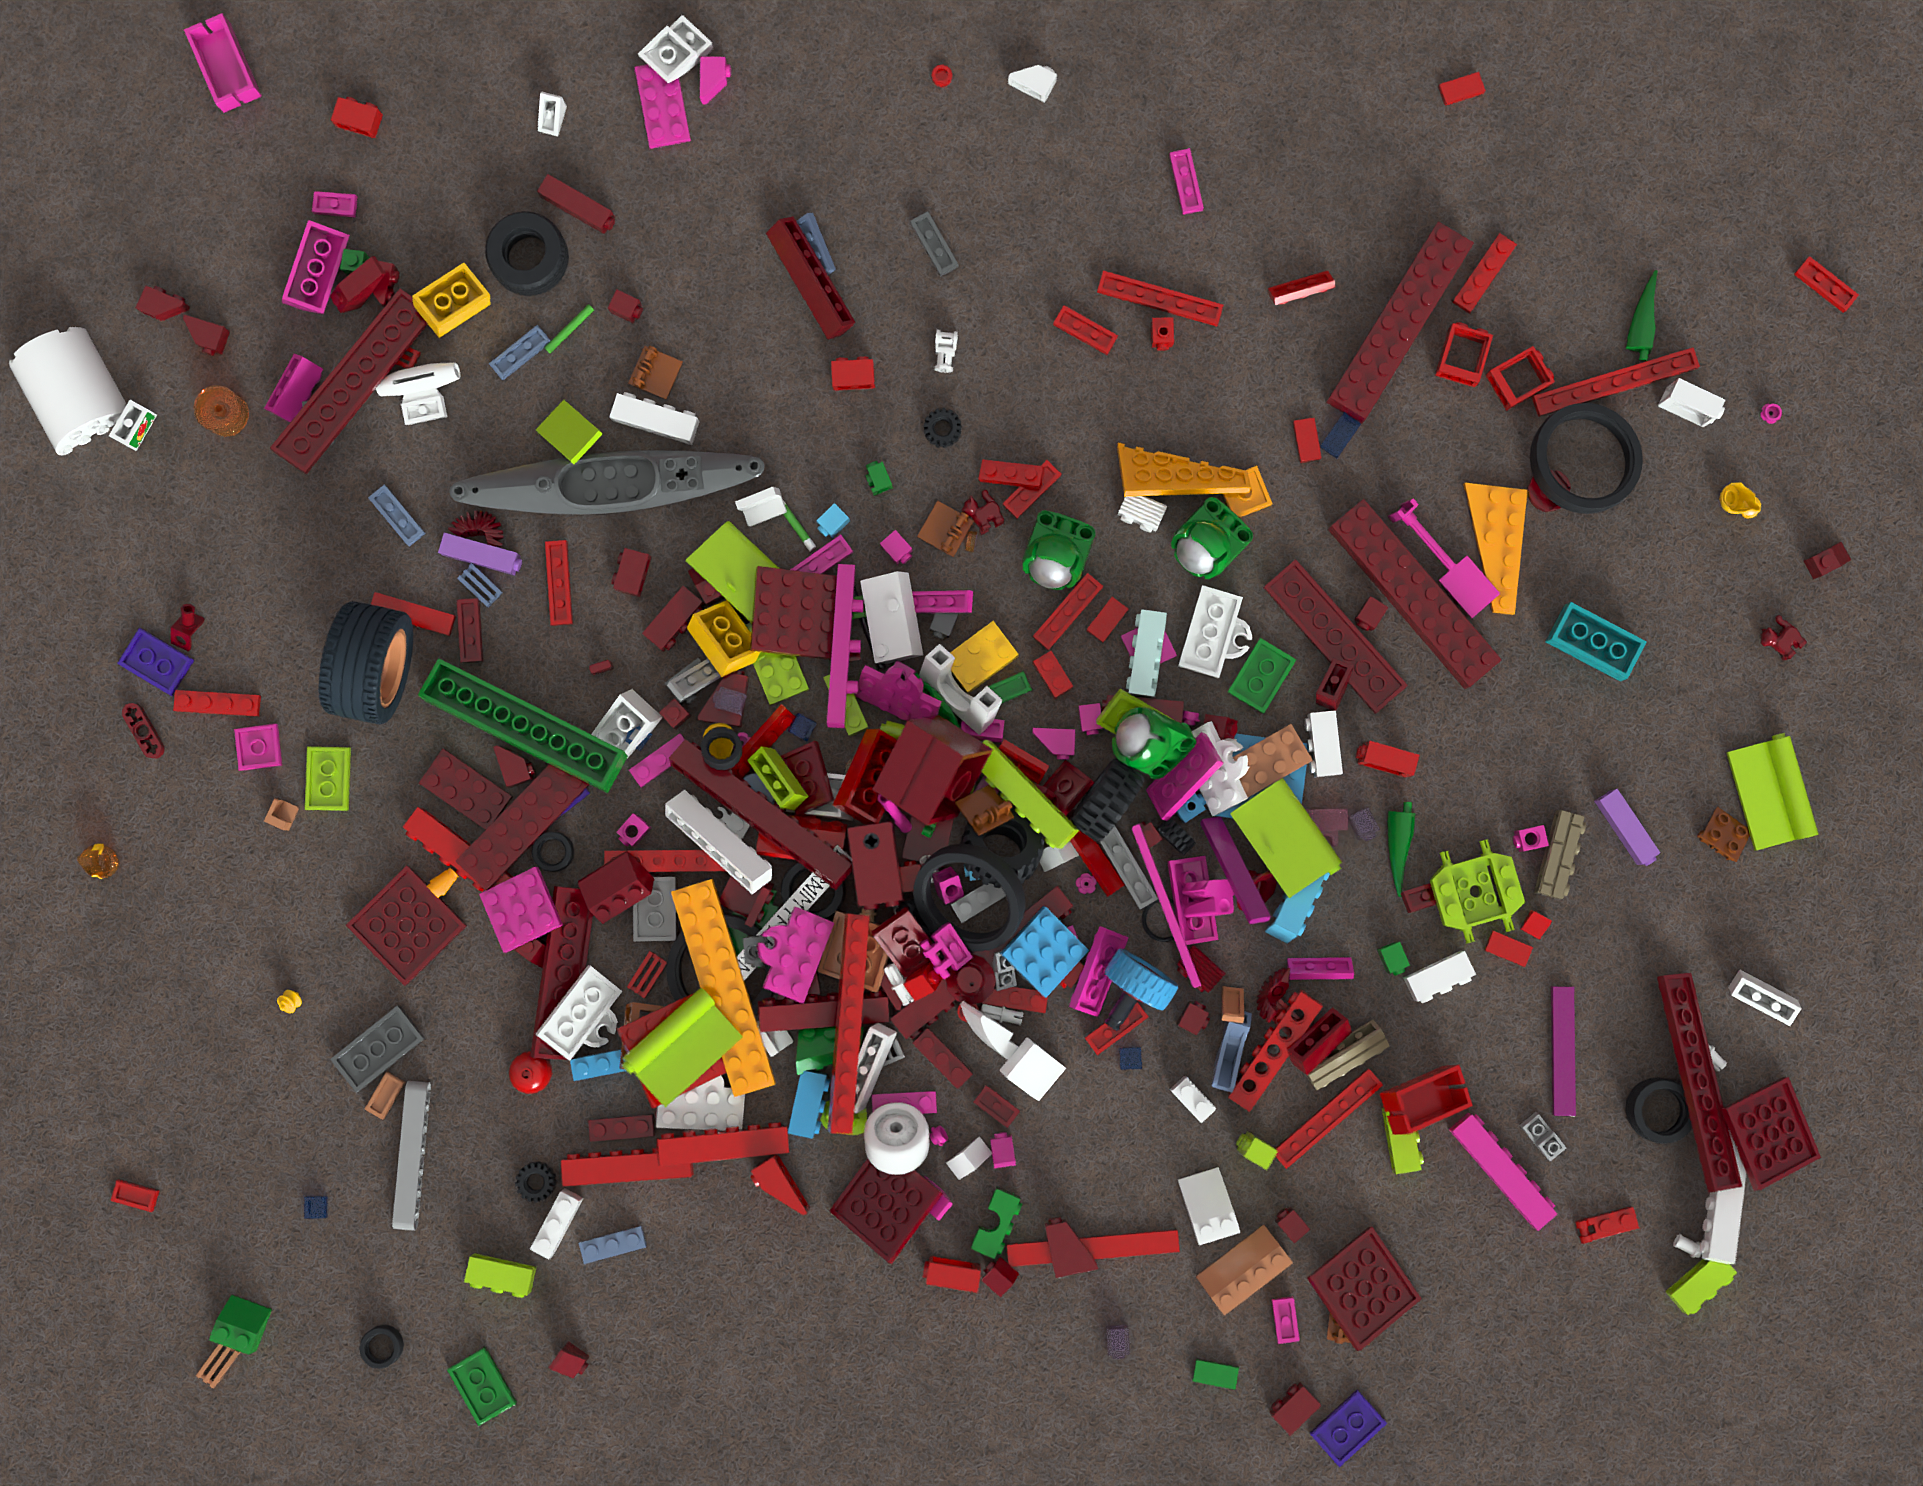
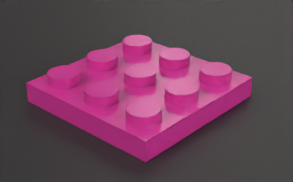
M535 866L479 894L501 948L505 953L563 925L539 867Z

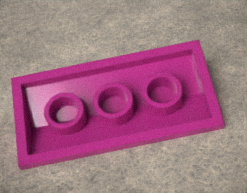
M1206 856L1167 861L1176 919L1186 945L1218 940L1215 916L1189 918L1184 916L1185 907L1193 901V899L1182 893L1186 883L1209 880Z

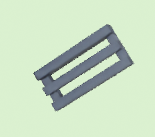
M472 563L467 570L463 571L461 576L457 577L488 608L503 593ZM474 571L478 576H480L496 593L493 595L491 592H489L471 574V572ZM468 577L470 580H472L490 598V600L487 601L478 591H476L465 580V578Z

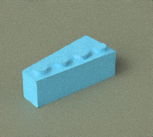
M1329 872L1291 898H1288L1286 893H1284V903L1281 902L1273 914L1276 920L1270 926H1267L1265 932L1287 944L1296 936H1301L1306 927V924H1304L1306 916H1311L1315 907L1312 903L1315 898L1318 899L1323 890L1321 884L1323 880L1328 879Z

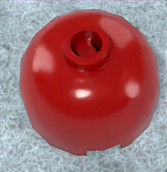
M526 1051L516 1056L509 1068V1080L512 1086L526 1094L537 1093L545 1089L553 1075L549 1059L530 1057L531 1051Z

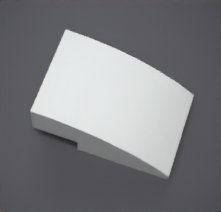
M682 15L670 27L666 26L638 53V56L667 83H670L700 62V57H706L713 50V45L704 34Z
M962 1001L963 1014L972 1030L983 1042L1008 1060L1019 1047L1010 1040L1013 1033L991 1017Z
M1027 1037L1000 1071L1014 1084L1039 1101L1066 1068Z

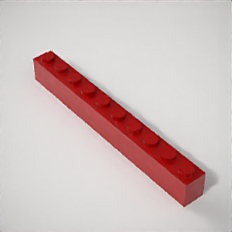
M845 914L827 1129L830 1133L852 1134L869 915Z

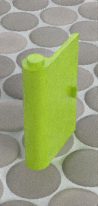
M730 521L724 523L686 559V562L751 623L757 566L780 569Z
M1785 733L1773 735V740L1726 752L1755 851L1819 834L1791 737L1785 736Z
M1284 778L1278 780L1230 813L1288 898H1291L1324 874L1329 872L1330 875H1333L1341 869L1339 865L1342 861Z
M702 988L698 989L622 1058L624 1069L629 1074L633 1072L665 1108L743 1037L716 1008L714 1000Z

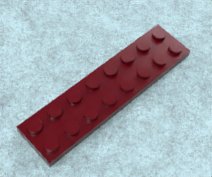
M1296 559L1263 587L1330 664L1335 658L1354 666L1348 684L1375 714L1408 686Z
M549 764L455 862L481 886L489 890L590 784Z
M554 886L552 900L563 925L547 934L530 1057L568 1060L535 1034L586 968L593 914L588 910L580 889Z

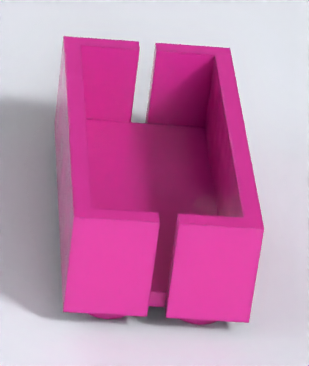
M222 13L205 20L207 26L213 31L211 34L201 22L184 29L215 104L224 113L241 106L240 101L248 103L262 97L231 23Z

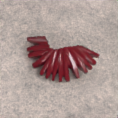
M477 510L474 511L473 520L469 512H467V521L461 515V520L456 518L458 523L452 522L455 528H448L449 531L458 537L466 538L483 535L486 536L488 545L494 547H502L503 545L497 541L504 538L503 535H500L503 534V530H496L501 524L500 522L494 523L496 517H492L491 513L488 515V512H485L483 515L481 510L479 514Z
M1282 968V970L1275 971L1273 977L1270 975L1269 983L1264 981V986H1261L1263 990H1260V994L1257 995V998H1259L1256 1000L1259 1003L1257 1010L1260 1011L1259 1015L1262 1019H1266L1268 1023L1277 1014L1278 1008H1276V1004L1289 987L1290 968Z

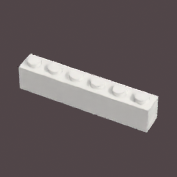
M684 790L665 803V816L751 894L771 880L772 867L770 863L759 857L756 851L751 846L748 847L738 834L731 832L723 821H719L713 815L710 809L703 807L694 795H690Z
M1731 1133L1730 1136L1743 1187L1710 1193V1197L1706 1200L1707 1218L1703 1222L1705 1235L1700 1245L1702 1259L1725 1264H1735L1746 1180V1170Z

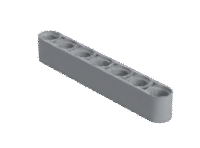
M407 1081L392 1222L393 1229L416 1231L418 1226L416 1219H419L420 1199L418 1197H421L422 1178L420 1176H423L424 1156L422 1154H425L426 1135L424 1133H427L428 1113L426 1112L429 1111L430 1092L428 1091L431 1090L430 1082Z

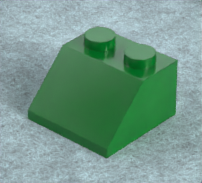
M231 1295L216 1319L209 1341L250 1355L258 1349L272 1309Z

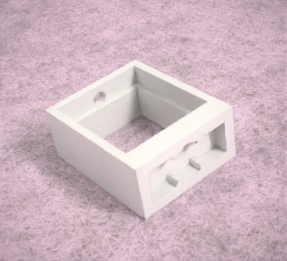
M1678 378L1666 387L1658 406L1699 426L1705 427L1709 423L1712 424L1714 420L1720 419L1725 410V407H1722L1725 399Z

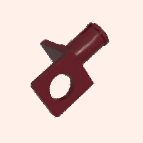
M191 604L182 605L181 617L171 626V644L186 651L191 650V636L205 621L204 617L194 613L195 607ZM176 636L182 637L185 640L186 644H183L180 641H178Z

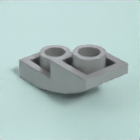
M1002 951L995 952L993 957V970L996 978L994 989L996 991L1016 986L1015 968L1000 954Z
M1537 1112L1520 1124L1523 1131L1548 1161H1552L1566 1149L1555 1132L1549 1128Z

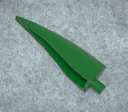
M1658 270L1653 272L1639 299L1627 337L1626 349L1640 352L1639 361L1642 362L1648 360V354L1651 353L1656 329L1654 295Z
M1403 802V812L1388 811L1389 857L1398 897H1401L1405 864L1414 835L1415 813H1411L1412 802Z

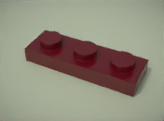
M478 598L457 600L460 662H483L480 600Z
M653 1114L588 1120L590 1142L655 1136Z

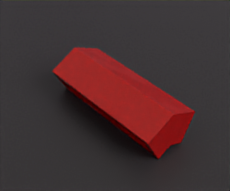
M1005 739L999 747L1027 778L1037 784L1040 783L1049 765Z

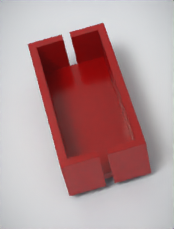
M1460 1065L1441 1066L1380 1093L1385 1112L1390 1113L1387 1118L1393 1135L1414 1133L1473 1106L1467 1087L1449 1088L1448 1086L1465 1084Z

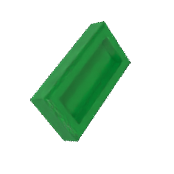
M1024 671L988 686L1002 699V703L1032 691Z
M1196 1359L1192 1381L1236 1389L1239 1367Z

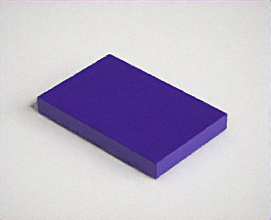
M139 628L117 664L173 696L194 659L144 629Z
M1356 1390L1310 1432V1435L1340 1467L1380 1431L1387 1422L1364 1396Z

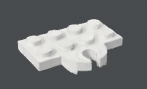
M1202 585L1178 667L1219 678L1225 659L1241 657L1248 651L1250 647H1239L1235 643V638L1239 635L1244 636L1246 640H1252L1250 626L1244 620L1237 618L1243 597Z
M1211 721L1193 730L1192 733L1195 738L1201 732L1207 734L1223 761L1222 766L1199 788L1211 815L1215 816L1248 799L1239 779L1246 774L1249 766H1247V755L1239 757L1237 761L1232 757L1233 751H1239L1243 746L1237 742V739L1228 738L1220 740Z
M588 965L535 1035L568 1060L572 1059L583 1043L590 1047H600L607 1044L609 1040L605 1037H600L598 1030L601 1026H606L609 1033L615 1034L618 1021L615 1014L609 1008L622 991Z
M722 1076L716 1077L678 1096L666 1108L662 1104L657 1106L656 1128L698 1130L716 1128L717 1130L726 1131V1127L739 1126V1130H742L745 1094L734 1097L732 1088L724 1086Z

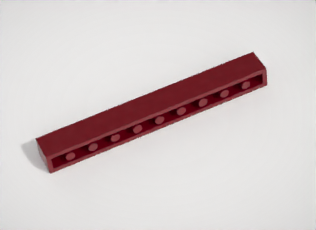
M685 739L669 757L670 766L833 889L837 890L852 872L851 860L846 855L836 853L830 843L820 841L815 832L811 829H804L795 817H788L779 805H772L767 801L768 799L760 791L756 793L751 789V785L747 781L736 778L731 769L717 770L711 768L705 763L701 748L695 742L690 743Z
M1056 886L1024 912L1018 929L1004 944L987 951H974L972 954L983 957L993 968L994 953L1003 951L1043 906L1047 907L1057 918L1060 917L1063 920L1072 913L1070 908L1073 905L1060 888ZM942 979L935 992L917 1001L910 1002L891 1017L890 1020L905 1039L908 1037L914 1039L922 1032L920 1028L927 1023L930 1026L939 1019L938 1013L942 1010L946 1013L953 1008L956 999L948 992L946 981Z

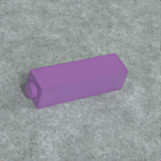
M448 533L443 534L438 551L442 556L514 576L522 565V559H520V555L516 552Z
M1612 789L1594 801L1637 865L1644 864L1645 866L1653 863L1656 860L1655 856L1660 854V851L1619 790Z

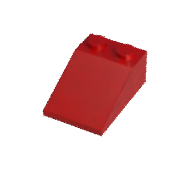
M778 1154L772 1155L752 1169L753 1175H751V1179L756 1187L760 1186L763 1191L803 1216L808 1213L810 1209L809 1204Z

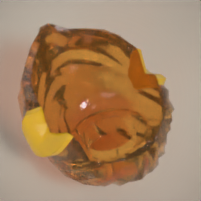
M104 844L88 846L77 857L79 864L88 875L100 879L111 877L118 870L120 864L116 852Z

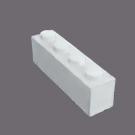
M624 392L623 395L617 393L610 414L612 421L690 445L693 444L700 422L695 417L696 414L686 410L681 413L675 411V407L666 404L661 407L655 405V401L646 398L641 401L635 399L636 396Z
M880 1023L869 1028L859 1052L855 1113L866 1108L897 1034L896 1031Z

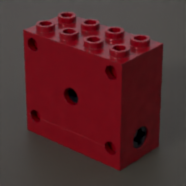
M886 822L847 828L858 906H864V910L880 908L879 904L885 903L886 907L900 905V901L905 900L894 824ZM872 838L878 840L874 847L869 845V842L873 840Z

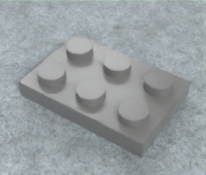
M653 877L655 880L652 893L633 905V941H675L677 939V910L671 892L677 890L676 877Z

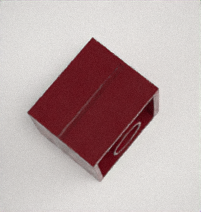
M940 715L908 720L872 790L926 825L956 818L961 811L955 802L970 795L993 749L970 734L965 733Z

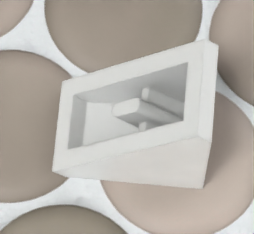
M541 91L538 120L539 132L554 136L559 135L567 108L561 96Z
M1070 841L1062 849L1056 847L1053 849L1049 846L1044 849L1040 864L1044 872L1079 856Z
M979 1136L946 1162V1164L960 1180L976 1170L992 1155V1152Z

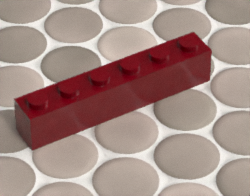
M794 216L779 219L766 232L767 237L827 339L842 336L856 323Z
M879 989L878 992L869 991L868 993H863L861 1024L889 1022L888 996L885 991ZM828 993L827 996L809 994L806 996L804 1003H799L787 997L775 1000L772 997L764 998L763 1001H758L760 1032L836 1026L838 993Z

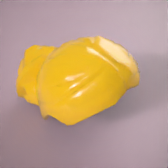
M1741 482L1725 486L1720 494L1721 507L1728 513L1742 514L1744 518L1749 519L1755 517L1761 511L1760 500Z
M715 723L705 730L704 735L717 727L732 728L725 723ZM718 738L710 744L709 752L716 759H726L730 757L734 744L730 739Z

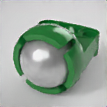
M1210 497L1175 532L1171 547L1175 549L1174 556L1185 570L1196 577L1204 576L1205 579H1211L1221 574L1252 541L1253 533L1225 504L1217 498Z
M1047 510L1039 512L1022 558L1023 571L1025 574L1029 573V577L1033 582L1045 588L1062 590L1065 586L1068 589L1072 588L1079 581L1095 538V529L1082 521Z
M1147 707L1133 708L1125 713L1115 727L1116 737L1112 739L1113 753L1118 760L1126 766L1149 774L1152 779H1160L1168 774L1196 745V739L1187 723L1177 722Z

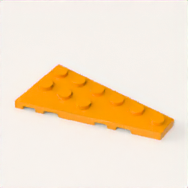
M1117 444L1124 497L1250 492L1251 486L1248 471L1227 466L1214 467L1208 465L1209 462L1201 461V463L1189 461L1190 458L1159 451L1150 453L1143 451L1144 448L1141 447L1132 449L1125 447V444Z
M1464 483L1478 552L1481 557L1483 574L1500 593L1490 602L1492 613L1514 615L1528 490Z

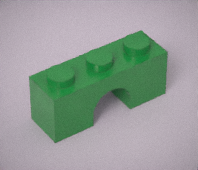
M996 1186L988 1209L999 1215L1000 1222L993 1229L979 1226L971 1244V1249L995 1259L997 1254L1001 1255L1005 1243L1002 1242L1005 1234H1010L1014 1225L1011 1222L1013 1215H1018L1022 1207V1203L1019 1202L1020 1196Z

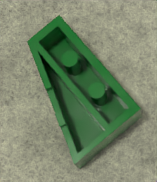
M836 1026L799 1029L796 1055L797 1075L804 1074L803 1071L815 1068L820 1070L823 1069V1066L833 1064ZM861 1027L859 1052L864 1043L863 1027Z

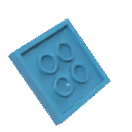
M1043 906L1000 954L1043 997L1047 998L1089 950L1047 907Z

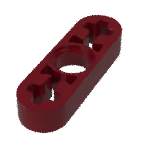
M126 704L122 709V716L143 754L153 759L161 757L164 753V745L144 709L139 704ZM130 709H137L135 716L139 720L143 719V721L137 722L135 717L129 716L131 713ZM142 725H146L149 730L148 734L144 737H141L138 733ZM150 739L152 745L158 746L155 749L156 753L149 752L151 745L149 742L144 743L143 741Z

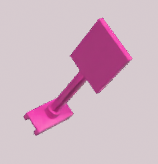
M1414 499L1400 505L1401 508L1390 514L1388 518L1393 523L1402 519L1448 569V572L1438 581L1472 619L1500 594L1499 591L1468 556H1465L1457 564L1451 560L1418 522L1416 515L1412 512L1419 505Z

